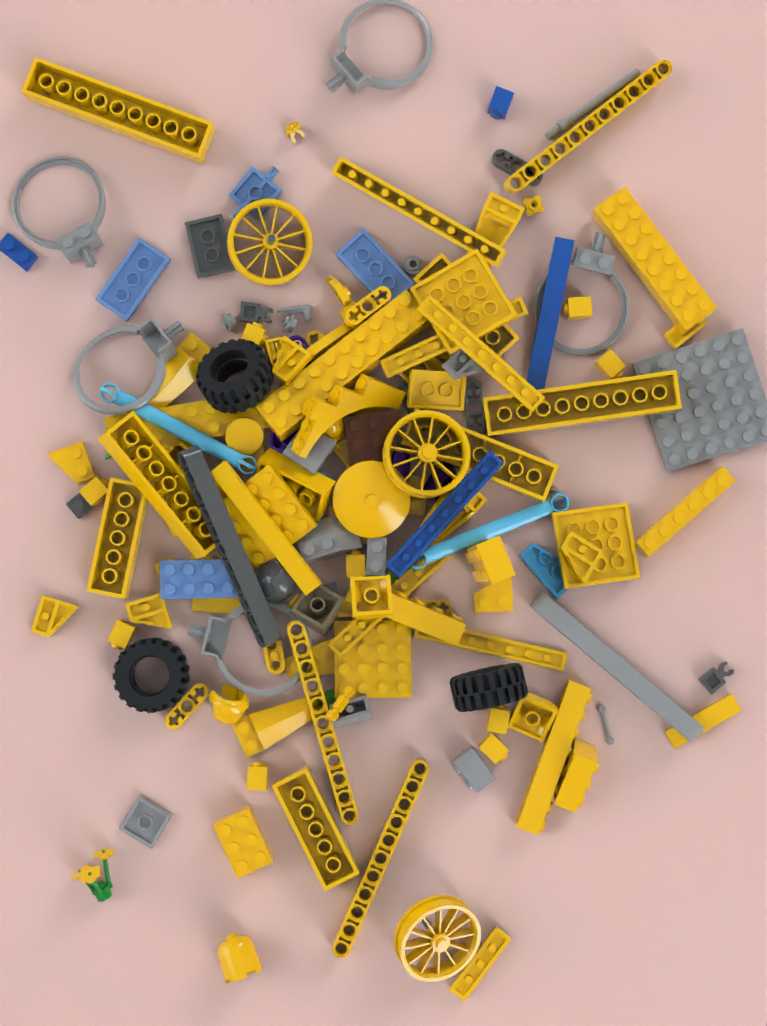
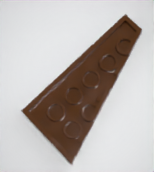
M401 409L343 417L350 466L366 460L383 462L382 452L385 439L393 426L399 421ZM396 434L392 440L391 446H394ZM390 450V457H391V459H392L393 450Z

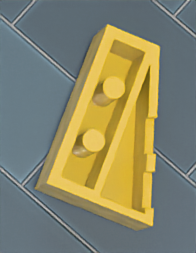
M578 739L573 741L574 750L570 758L566 760L568 764L565 773L560 777V786L557 794H554V805L573 812L577 811L578 806L582 807L585 800V790H589L592 784L591 776L593 773L596 774L599 768L596 746Z

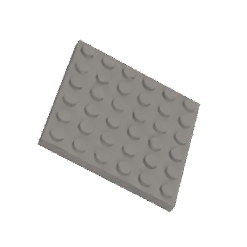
M743 328L632 363L635 376L677 370L682 409L648 415L666 472L767 441V400Z

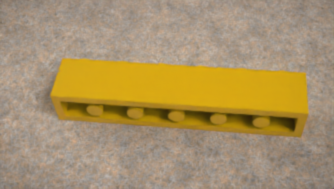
M724 466L717 468L634 541L635 547L644 557H650L736 480Z

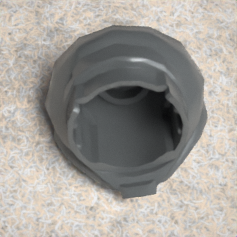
M275 558L254 569L266 600L272 602L284 601L292 595L296 588L295 581Z

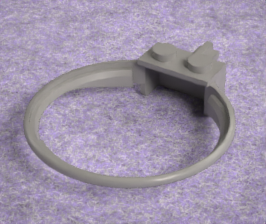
M371 0L358 6L349 14L341 27L339 36L340 50L331 57V67L337 75L325 85L333 93L346 83L357 94L365 86L390 90L412 83L422 75L431 60L433 38L428 23L415 8L399 0ZM377 4H394V6L411 13L419 21L425 33L427 46L421 64L413 73L401 79L389 80L372 76L371 80L367 74L363 75L345 54L348 28L352 20L364 9Z
M53 157L36 163L22 175L13 192L12 213L18 228L34 243L45 248L62 250L70 263L82 258L87 268L95 267L97 261L92 252L104 246L98 234V229L103 221L106 210L105 192L100 178L90 166L70 157ZM55 165L77 167L92 178L98 190L99 205L96 216L92 221L93 223L91 224L89 221L56 239L57 241L45 240L36 236L26 227L20 214V198L24 187L35 174L45 168Z
M595 232L591 250L577 247L570 265L611 275L609 279L618 290L622 304L619 324L606 341L588 349L569 348L554 340L553 347L563 353L574 356H588L601 352L619 338L626 326L629 315L628 294L624 284L613 271L612 267L615 256L602 253L606 234ZM547 276L539 285L534 299L533 310L536 325L538 324L540 303Z
M151 317L139 327L130 325L116 327L92 340L80 353L74 367L73 383L80 400L92 410L108 415L126 414L146 405L162 387L167 371V361L178 354L171 339L184 331L181 323L177 321L163 331ZM121 333L142 335V339L158 358L156 374L149 390L138 400L117 407L103 406L89 399L81 387L79 372L82 359L88 350L100 340L111 335Z
M266 600L269 607L285 612L293 620H298L304 625L312 650L309 630L306 624L291 612L292 608L280 602ZM242 606L237 607L225 617L210 615L207 628L190 624L187 635L204 639L201 654L213 656L225 679L240 691L254 696H273L289 690L299 682L300 677L297 671L292 679L277 688L258 690L243 685L231 675L224 659H221L224 654L232 620L244 612ZM310 662L302 664V671L307 670Z

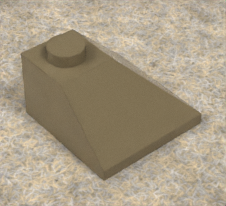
M319 585L308 595L302 593L291 609V612L310 629L325 637L337 619L344 598L323 585Z

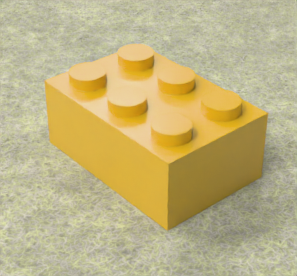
M251 805L223 817L213 824L237 879L274 861L273 852Z

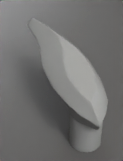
M290 306L277 309L276 311L278 313L294 314L303 312L305 321L312 320L310 310H312L313 306Z

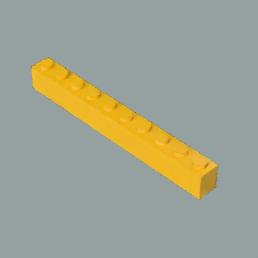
M341 156L331 174L469 252L478 249L483 259L497 268L500 267L508 253L504 248Z

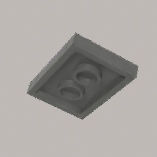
M222 214L185 222L198 279L235 270L228 254L227 232Z

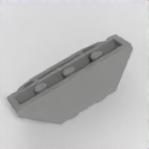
M333 515L320 519L319 522L315 521L318 526L292 544L308 565L363 548L360 536L348 531L338 518Z

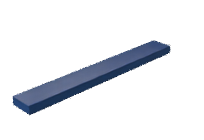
M555 237L526 379L536 390L545 388L575 241L571 239Z
M489 450L389 560L386 566L400 578L504 462Z

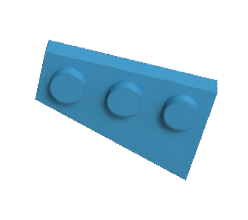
M532 543L518 555L554 599H558L568 590L563 588L559 559L553 556V554Z

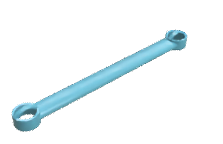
M106 383L100 389V396L104 401L118 406L127 405L138 400V398L122 391L113 383ZM106 387H115L117 390V394L108 390ZM103 391L115 398L112 400L106 399ZM149 404L134 411L140 418L194 446H198L201 450L222 461L226 460L243 474L251 475L256 471L257 462L252 456L244 455ZM243 459H252L255 466L243 461ZM240 464H243L244 466L252 469L253 471H243L240 467Z
M555 494L550 499L545 500V502H540L429 546L422 553L423 555L419 556L415 561L425 559L423 565L418 567L411 565L410 567L421 569L428 563L549 516L554 512L566 511L570 504L569 499L564 494ZM557 496H561L564 498L563 500L553 503V500ZM566 503L564 509L562 510H556L554 508L555 506Z

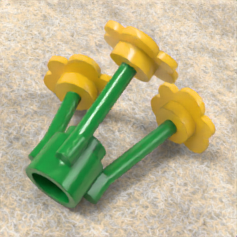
M103 848L93 852L94 858L98 857L99 860H103L106 883L104 881H96L101 875V868L99 866L92 867L87 864L79 868L71 876L72 880L81 879L82 883H86L92 894L96 896L98 902L106 901L112 896L110 889L113 885L110 880L107 859L110 858V855L114 854V848Z

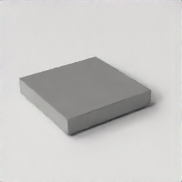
M298 430L283 451V455L315 475L337 443L322 434L313 445L308 456L303 458L291 450L293 441L299 433Z
M139 795L119 830L152 849L173 814Z

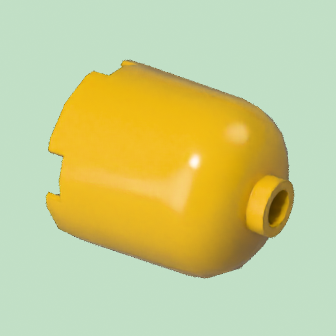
M237 932L225 936L226 940L219 945L217 950L225 983L239 981L247 978L248 973L255 972L256 974L263 970L255 945L249 936L237 935Z

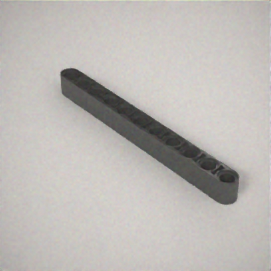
M193 446L178 452L177 457L258 644L264 648L281 639L280 630L201 449L198 446Z

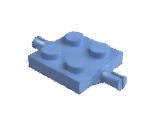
M273 166L267 174L259 172L254 167L247 172L229 194V197L238 205V209L232 214L234 218L242 208L254 201L277 199L281 195L282 190L272 180L279 172L277 168ZM270 207L260 208L262 216ZM257 209L248 213L259 221Z

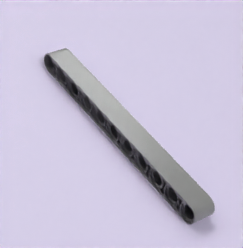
M541 592L532 602L530 607L688 741L693 743L704 730L700 723L547 594Z

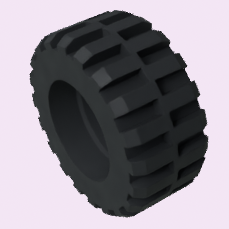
M231 339L227 343L222 342L218 347L210 349V353L205 354L202 358L203 361L199 363L196 372L197 386L207 402L215 410L222 413L229 412L230 414H237V411L245 412L250 407L254 408L258 402L264 400L265 394L268 395L271 390L270 386L273 385L274 381L272 366L261 347L245 339H238V341ZM245 370L237 379L225 382L234 373Z
M146 638L128 645L119 654V659L113 667L115 668L113 680L116 683L114 688L115 691L118 690L120 693L119 698L125 700L128 707H134L139 712L154 713L171 707L182 698L181 696L188 688L187 683L190 681V676H188L190 667L186 663L187 658L185 654L183 655L180 652L181 649L178 646H174L172 642L162 640V638ZM146 657H157L164 661L168 667L169 681L160 692H144L135 681V667Z
M519 663L501 664L456 675L450 680L454 705L459 712H471L502 706L527 697L528 694L523 667Z

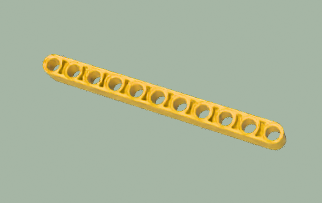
M666 59L658 61L504 181L505 191L509 194H515L522 190L671 74L673 69L671 62ZM659 66H661L664 69V74H661L659 72ZM644 77L649 80V85L644 83ZM629 89L634 90L635 97L629 94ZM614 100L620 102V108L615 106ZM600 111L605 113V120L600 117ZM585 123L590 124L591 131L585 129ZM570 134L576 136V143L570 140ZM556 145L561 147V154H558L555 151ZM540 157L546 158V166L541 164ZM526 168L532 171V177L526 175ZM511 180H515L517 182V189L511 187Z
M291 620L286 626V631L338 813L344 824L354 825L359 818L332 721L326 717L329 710L306 629L300 621ZM295 624L301 627L298 634L291 633V627ZM300 643L306 645V649L302 653L296 651V646ZM305 662L311 663V669L308 671H302L301 669L302 664ZM309 681H316L317 685L315 689L309 690L307 689V683ZM316 699L322 701L319 708L312 707V703ZM326 718L327 724L320 727L317 725L319 719ZM325 737H332L331 744H323ZM330 756H338L335 763L331 764L328 762ZM342 774L343 778L341 781L335 782L333 781L334 776ZM341 793H348V797L345 800H339ZM347 811H353L351 818H344V814Z
M423 758L415 759L409 768L337 932L332 948L333 954L337 958L348 956L427 777L429 767L427 761ZM423 763L425 770L419 773L415 771V765ZM415 781L418 784L417 788L409 790L407 788L408 782ZM407 799L410 805L407 808H402L399 805L400 800ZM394 817H399L402 823L395 826L391 823V820ZM386 835H391L394 841L388 844L384 842L383 838ZM378 853H383L386 855V859L378 861L375 856ZM370 871H376L378 877L370 879L367 874ZM368 889L371 894L368 897H363L360 895V891ZM360 907L363 912L360 915H355L352 909ZM352 925L355 930L352 933H347L344 927ZM339 943H343L347 948L344 951H340L336 946Z

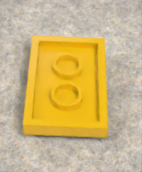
M410 369L407 407L464 411L467 377L453 380L446 371Z

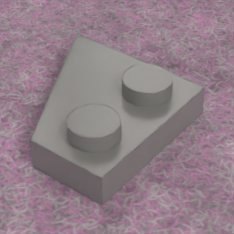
M461 349L453 353L441 365L453 380L485 372Z

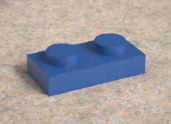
M9 233L0 241V251L26 272L39 258Z

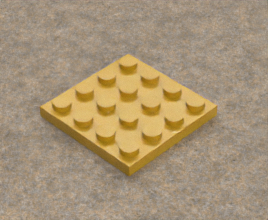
M478 249L466 254L410 288L418 304L430 294L478 338L517 316L516 311ZM430 322L449 355L460 350L458 346Z
M272 463L268 464L244 483L291 544H294L318 526ZM228 496L223 499L246 555L257 568L268 560L275 558L274 554Z
M628 502L554 512L551 514L564 589L641 578ZM570 531L604 551L586 583L580 581L560 550V546Z
M381 620L341 658H338L334 653V699L343 694L342 691L346 686H350L356 691L352 698L366 695L367 698L412 697L411 627L394 620ZM334 621V637L351 621Z

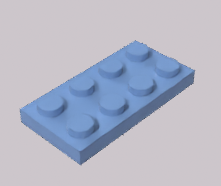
M364 228L335 253L370 293L380 286L387 287L391 291L389 302L403 291H409L415 285ZM379 293L377 300L385 299L386 294Z
M138 237L95 300L128 322L171 259Z
M221 559L160 561L161 599L238 597Z

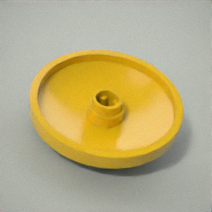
M366 460L353 464L338 478L333 491V507L338 520L348 531L360 537L378 538L392 533L403 523L409 512L410 495L402 492L392 483L382 461ZM394 468L397 475L404 481L402 474Z

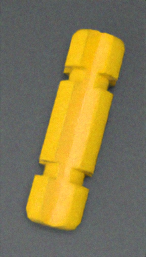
M350 686L344 688L343 694H340L332 705V710L330 709L327 712L326 717L331 721L335 722L337 720L339 712L342 713L350 701L349 698L354 696L356 691Z

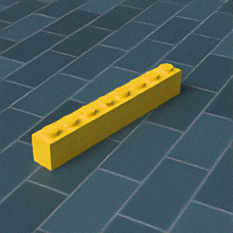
M569 679L566 680L557 705L558 712L547 733L515 822L517 828L539 835L540 831L543 832L546 826V820H544L546 813H550L553 806L551 799L553 794L556 795L559 790V777L563 776L566 770L565 760L570 758L573 747H571L573 739L576 740L579 734L578 724L584 720L586 714L584 710L586 703L589 704L593 693L590 692V687Z

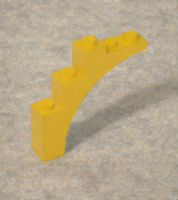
M361 373L356 381L354 390L335 383L334 388L329 394L328 401L309 394L301 410L306 417L301 424L297 437L293 441L291 450L299 456L306 458L320 436L336 421L357 410L370 407H388L398 410L406 392L394 385Z

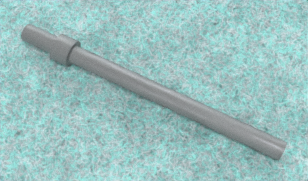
M636 68L572 115L558 121L555 127L545 133L546 137L550 140L559 132L563 133L573 122L641 75L640 71Z

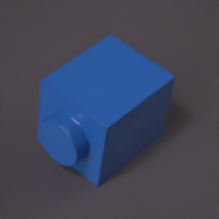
M496 86L487 113L494 119L505 120L514 92Z

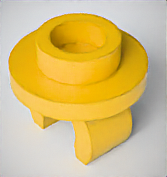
M293 121L285 126L286 130L284 133L289 135L292 142H296L294 139L295 133H299L302 138L304 137L303 131L299 129L302 126L301 123Z

